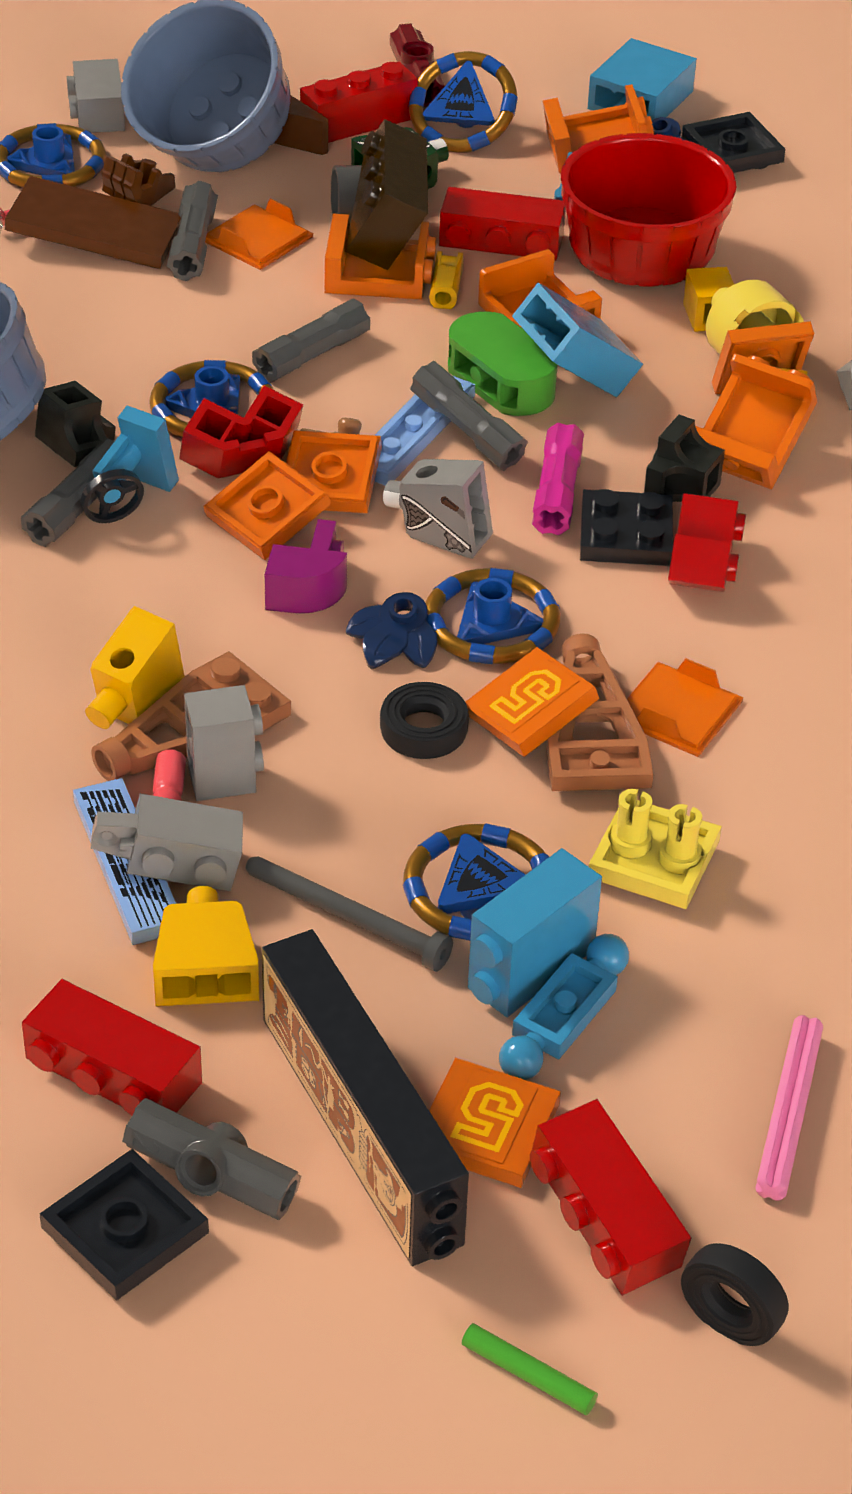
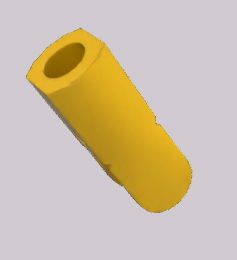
M437 251L429 295L430 303L434 308L452 309L456 305L463 271V252H458L457 256L443 255L442 251Z

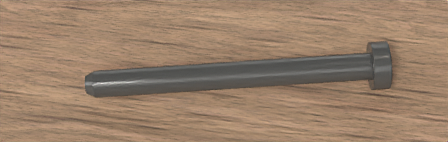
M259 856L249 858L246 863V870L249 875L422 956V965L433 971L441 970L450 957L453 939L446 934L436 932L432 936L426 935Z

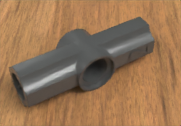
M145 1098L137 1105L125 1128L122 1142L126 1143L127 1147L174 1169L183 1187L195 1195L211 1196L219 1191L272 1218L280 1220L288 1211L290 1203L298 1191L301 1175H298V1171L248 1148L244 1136L231 1124L213 1122L205 1127Z

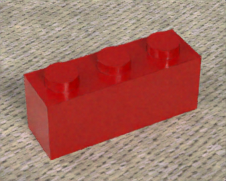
M400 61L386 62L380 67L365 71H352L346 76L331 80L323 79L315 82V84L301 87L300 101L328 119V143L377 130L384 119L394 124L410 121L409 101L412 91L418 86V78Z
M448 186L440 211L439 246L522 257L549 249L554 254V261H557L564 236L566 207L563 200Z
M61 979L22 1021L25 1055L33 1065L42 1071H52L76 1083L81 1090L90 1095H100L121 1106L131 1116L137 1105L145 1098L177 1113L202 1084L201 1046L64 979Z
M598 1099L537 1126L530 1153L532 1169L540 1182L543 1184L549 1183L560 1200L561 1212L569 1227L574 1231L579 1230L591 1248L594 1265L602 1277L605 1279L611 1278L623 1296L682 1267L692 1237Z

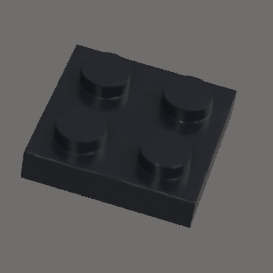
M751 112L686 124L682 127L681 137L684 140L697 143L707 148L708 151L711 150L726 162L725 164L729 165L733 173L750 169H763L769 165L784 162L786 149Z
M583 489L580 561L670 566L673 551V495L655 492L635 493L612 491L609 489Z
M133 1149L39 1213L41 1228L116 1301L209 1233L208 1218Z

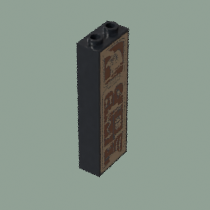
M311 929L263 946V1020L410 1265L413 1267L430 1259L439 1260L451 1255L457 1248L465 1245L469 1172L315 931Z

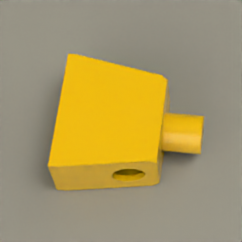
M133 606L92 662L90 670L96 697L85 709V713L93 724L102 729H108L116 719L130 724L185 677L174 623L136 606Z
M198 886L192 888L187 893V903L169 904L164 908L153 961L155 1006L259 1001L258 957L242 904L237 901H219L218 892L214 888Z

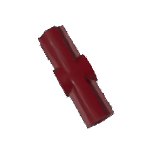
M412 23L399 24L398 28L390 33V46L397 62L400 61L418 78L434 62V47L424 40L421 31L416 30ZM440 75L428 87L423 108L428 107L445 87Z

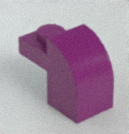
M318 519L310 548L273 544L264 574L265 610L299 614L313 613L333 606L344 596L347 589V552H344V541L336 540V521Z

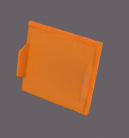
M270 198L266 209L254 204L207 232L205 243L261 270L311 239L313 233L295 224L291 208Z
M685 658L678 669L657 662L629 695L627 701L646 735L699 757L742 703L743 697L720 688L716 670Z

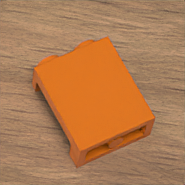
M633 84L625 86L626 103L623 105L563 116L558 98L543 100L546 131L559 173H561L568 153L577 151L579 147L586 143L612 135H627V133H653L654 135L651 117L647 116L644 97L636 96Z
M333 214L325 254L324 293L422 300L424 284H432L433 261H435L436 237L429 236V222L422 221L419 240H409L391 267L386 270L345 252L349 234V215Z
M549 249L480 270L478 304L486 312H496L505 315L519 327L521 326L512 315L537 283L544 285L601 319L602 298L594 290L575 295L554 274V254Z
M734 354L730 361L732 374L704 428L695 427L699 435L707 443L725 449L722 472L772 490L817 404L814 382L806 374L798 370L790 369L785 371L771 366L766 360L758 356L750 355L745 357Z

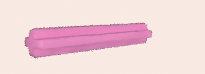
M800 1015L794 1019L755 1188L758 1195L762 1198L770 1197L775 1201H779L786 1197L823 1031V1024L818 1018L810 1019L805 1015Z

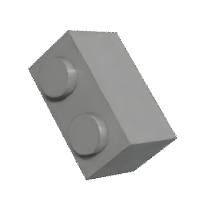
M118 59L73 61L74 76H66L70 118H78L79 128L91 133L125 131L124 105H122L121 78Z
M245 685L184 693L187 761L196 801L256 793V772L264 770L261 744L259 741H255V735L263 734L259 704L250 705Z

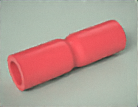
M164 750L157 755L153 796L182 801L186 758L181 752Z

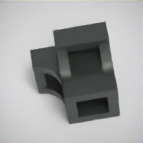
M71 381L44 389L38 402L35 437L73 467H77L80 461L98 444L104 443L107 439L114 441L116 426L101 416L102 400L77 381Z
M679 414L659 436L658 448L652 461L646 467L644 493L655 492L673 495V502H682L683 493L711 497L721 484L725 449L707 443L697 432L695 420Z

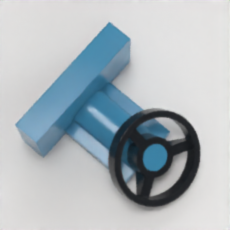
M126 406L117 417L121 434L92 470L94 479L87 484L81 495L82 509L90 520L97 523H112L130 515L143 499L144 488L141 482L168 492L173 489L179 481L166 419L130 406ZM136 490L129 503L121 509L109 513L111 506L120 503L126 493ZM94 491L100 502L99 514L88 509V502Z

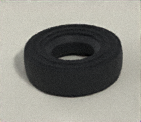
M414 682L400 686L387 695L380 710V729L383 739L396 752L412 758L431 759L450 754L463 743L468 731L469 713L464 699L453 689L438 683ZM428 712L440 716L443 722L435 727L419 728L408 724L405 719L414 713Z
M721 1243L706 1245L693 1256L682 1273L681 1288L686 1301L695 1314L715 1331L739 1344L747 1346L765 1344L774 1337L786 1320L789 1303L785 1290L779 1280L762 1262L737 1247ZM720 1283L735 1290L749 1306L731 1297Z

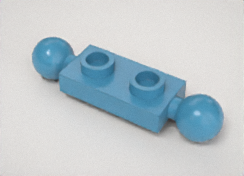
M601 934L595 937L588 945L586 951L587 960L573 953L566 958L513 1020L512 1035L515 1037L508 1039L499 1052V1063L504 1073L528 1080L541 1070L544 1060L543 1052L558 1060L563 1056L616 992L618 980L616 975L625 969L629 961V949L623 939L614 934Z

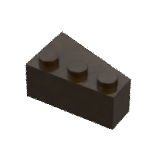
M384 119L376 132L371 131L367 135L362 147V154L364 156L345 252L388 270L428 214L427 139Z

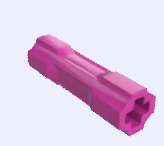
M558 422L547 430L543 468L539 488L536 490L532 525L542 534L553 533L560 535L570 529L577 470L581 463L584 438L583 431L575 424L565 425Z

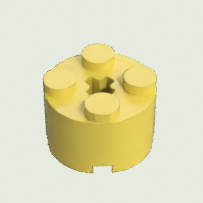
M745 280L715 292L711 300L712 307L706 321V335L710 346L720 354L728 330L804 322L796 308L769 283L761 280Z

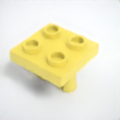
M638 789L623 791L619 795V808L590 860L589 867L602 876V883L687 909L720 841L722 826L703 821L701 811L695 807H692L690 816H687L688 805L677 804L668 810L652 805V797L644 791L641 794L640 801L637 800Z

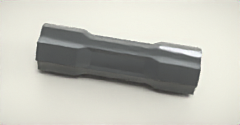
M197 181L193 185L185 186L178 213L181 220L177 236L174 237L171 244L167 267L172 270L175 278L183 281L200 276L207 252L205 244L207 230L214 218L218 195L212 190L211 184Z
M353 298L288 335H282L252 351V363L258 372L269 383H272L301 367L307 361L335 346H341L370 330V317L367 315L363 304Z
M433 360L428 365L421 366L412 377L413 383L410 390L431 409L447 416L471 437L476 448L501 470L505 471L508 467L516 465L525 454V447L528 441L503 419L493 417L464 392L461 383L436 361Z
M107 439L104 443L98 444L80 461L79 466L21 516L22 529L28 533L32 542L46 547L50 542H55L74 524L75 519L83 512L81 495L87 484L94 479L92 470L115 441ZM95 491L89 499L88 506L97 499Z

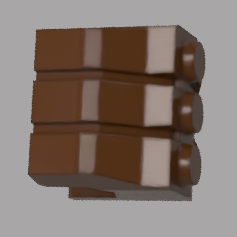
M126 153L122 155L120 161L109 155L106 156L104 167L101 171L102 191L113 197L152 206L175 189V175L172 173L162 174L161 170L156 168L157 163L150 159L133 160V157Z

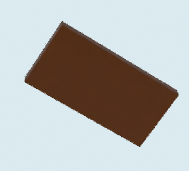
M30 176L5 217V230L161 269L171 248L172 241L177 236L181 218L177 212Z

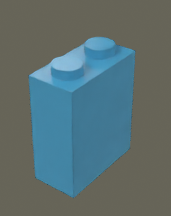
M630 38L590 75L587 109L598 110L625 104V86L633 84L636 96L644 97L647 116H650L651 120L667 117L693 92L697 58Z
M540 283L535 285L512 315L515 321L554 363L615 397L619 396L643 366V363L600 318Z
M561 848L473 913L471 919L468 989L472 991L474 996L480 1002L491 1005L505 1017H509L537 994L571 953L581 958L586 957L588 945L596 937L602 876Z

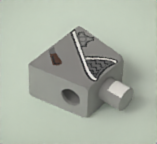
M423 459L418 461L401 481L390 480L384 488V504L387 507L403 510L406 533L413 539L473 559L493 534L483 461Z

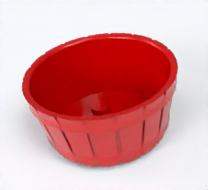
M627 133V135H612L586 143L568 156L561 169V196L566 207L569 241L575 256L584 267L594 271V274L625 285L654 287L676 284L686 280L687 269L705 268L715 254L717 240L725 219L731 211L737 188L732 169L728 164H725L726 162L711 150L708 151L707 148L697 143L668 135Z

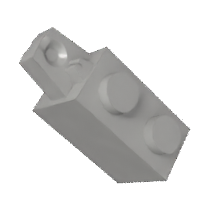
M140 793L135 814L97 812L92 828L91 849L128 859L127 874L231 891L242 856L243 812Z

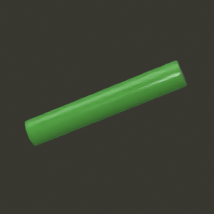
M472 1323L466 1330L462 1339V1345L584 1415H588L594 1407L598 1397L597 1392L475 1323Z

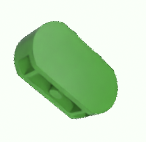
M496 312L469 313L459 317L451 324L449 329L448 372L475 384V393L502 414L527 416L542 412L551 406L555 400L558 365L544 353L523 328L519 327L505 315Z

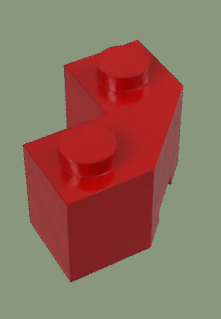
M265 385L245 417L204 398L183 430L179 459L218 479L245 472L268 451L282 459L290 446L293 431H298L303 404Z
M683 493L678 531L674 538L668 576L669 584L724 592L726 581L735 582L739 554L731 553L733 540H743L746 514L738 513L739 501Z

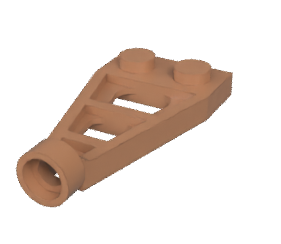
M582 633L570 636L562 645L564 666L594 685L595 688L601 687L605 701H596L548 738L547 761L551 790L578 791L652 788L654 774L648 739L601 652L599 641L590 634ZM579 654L589 655L583 658H575ZM577 722H610L618 739L574 740V727Z
M228 651L188 673L118 735L93 746L91 750L92 759L101 776L107 781L119 779L128 773L134 775L155 768L156 757L164 750L179 751L187 758L184 693L245 685L250 705L259 704L263 731L291 716V700ZM166 722L183 737L157 745L147 734L160 724Z

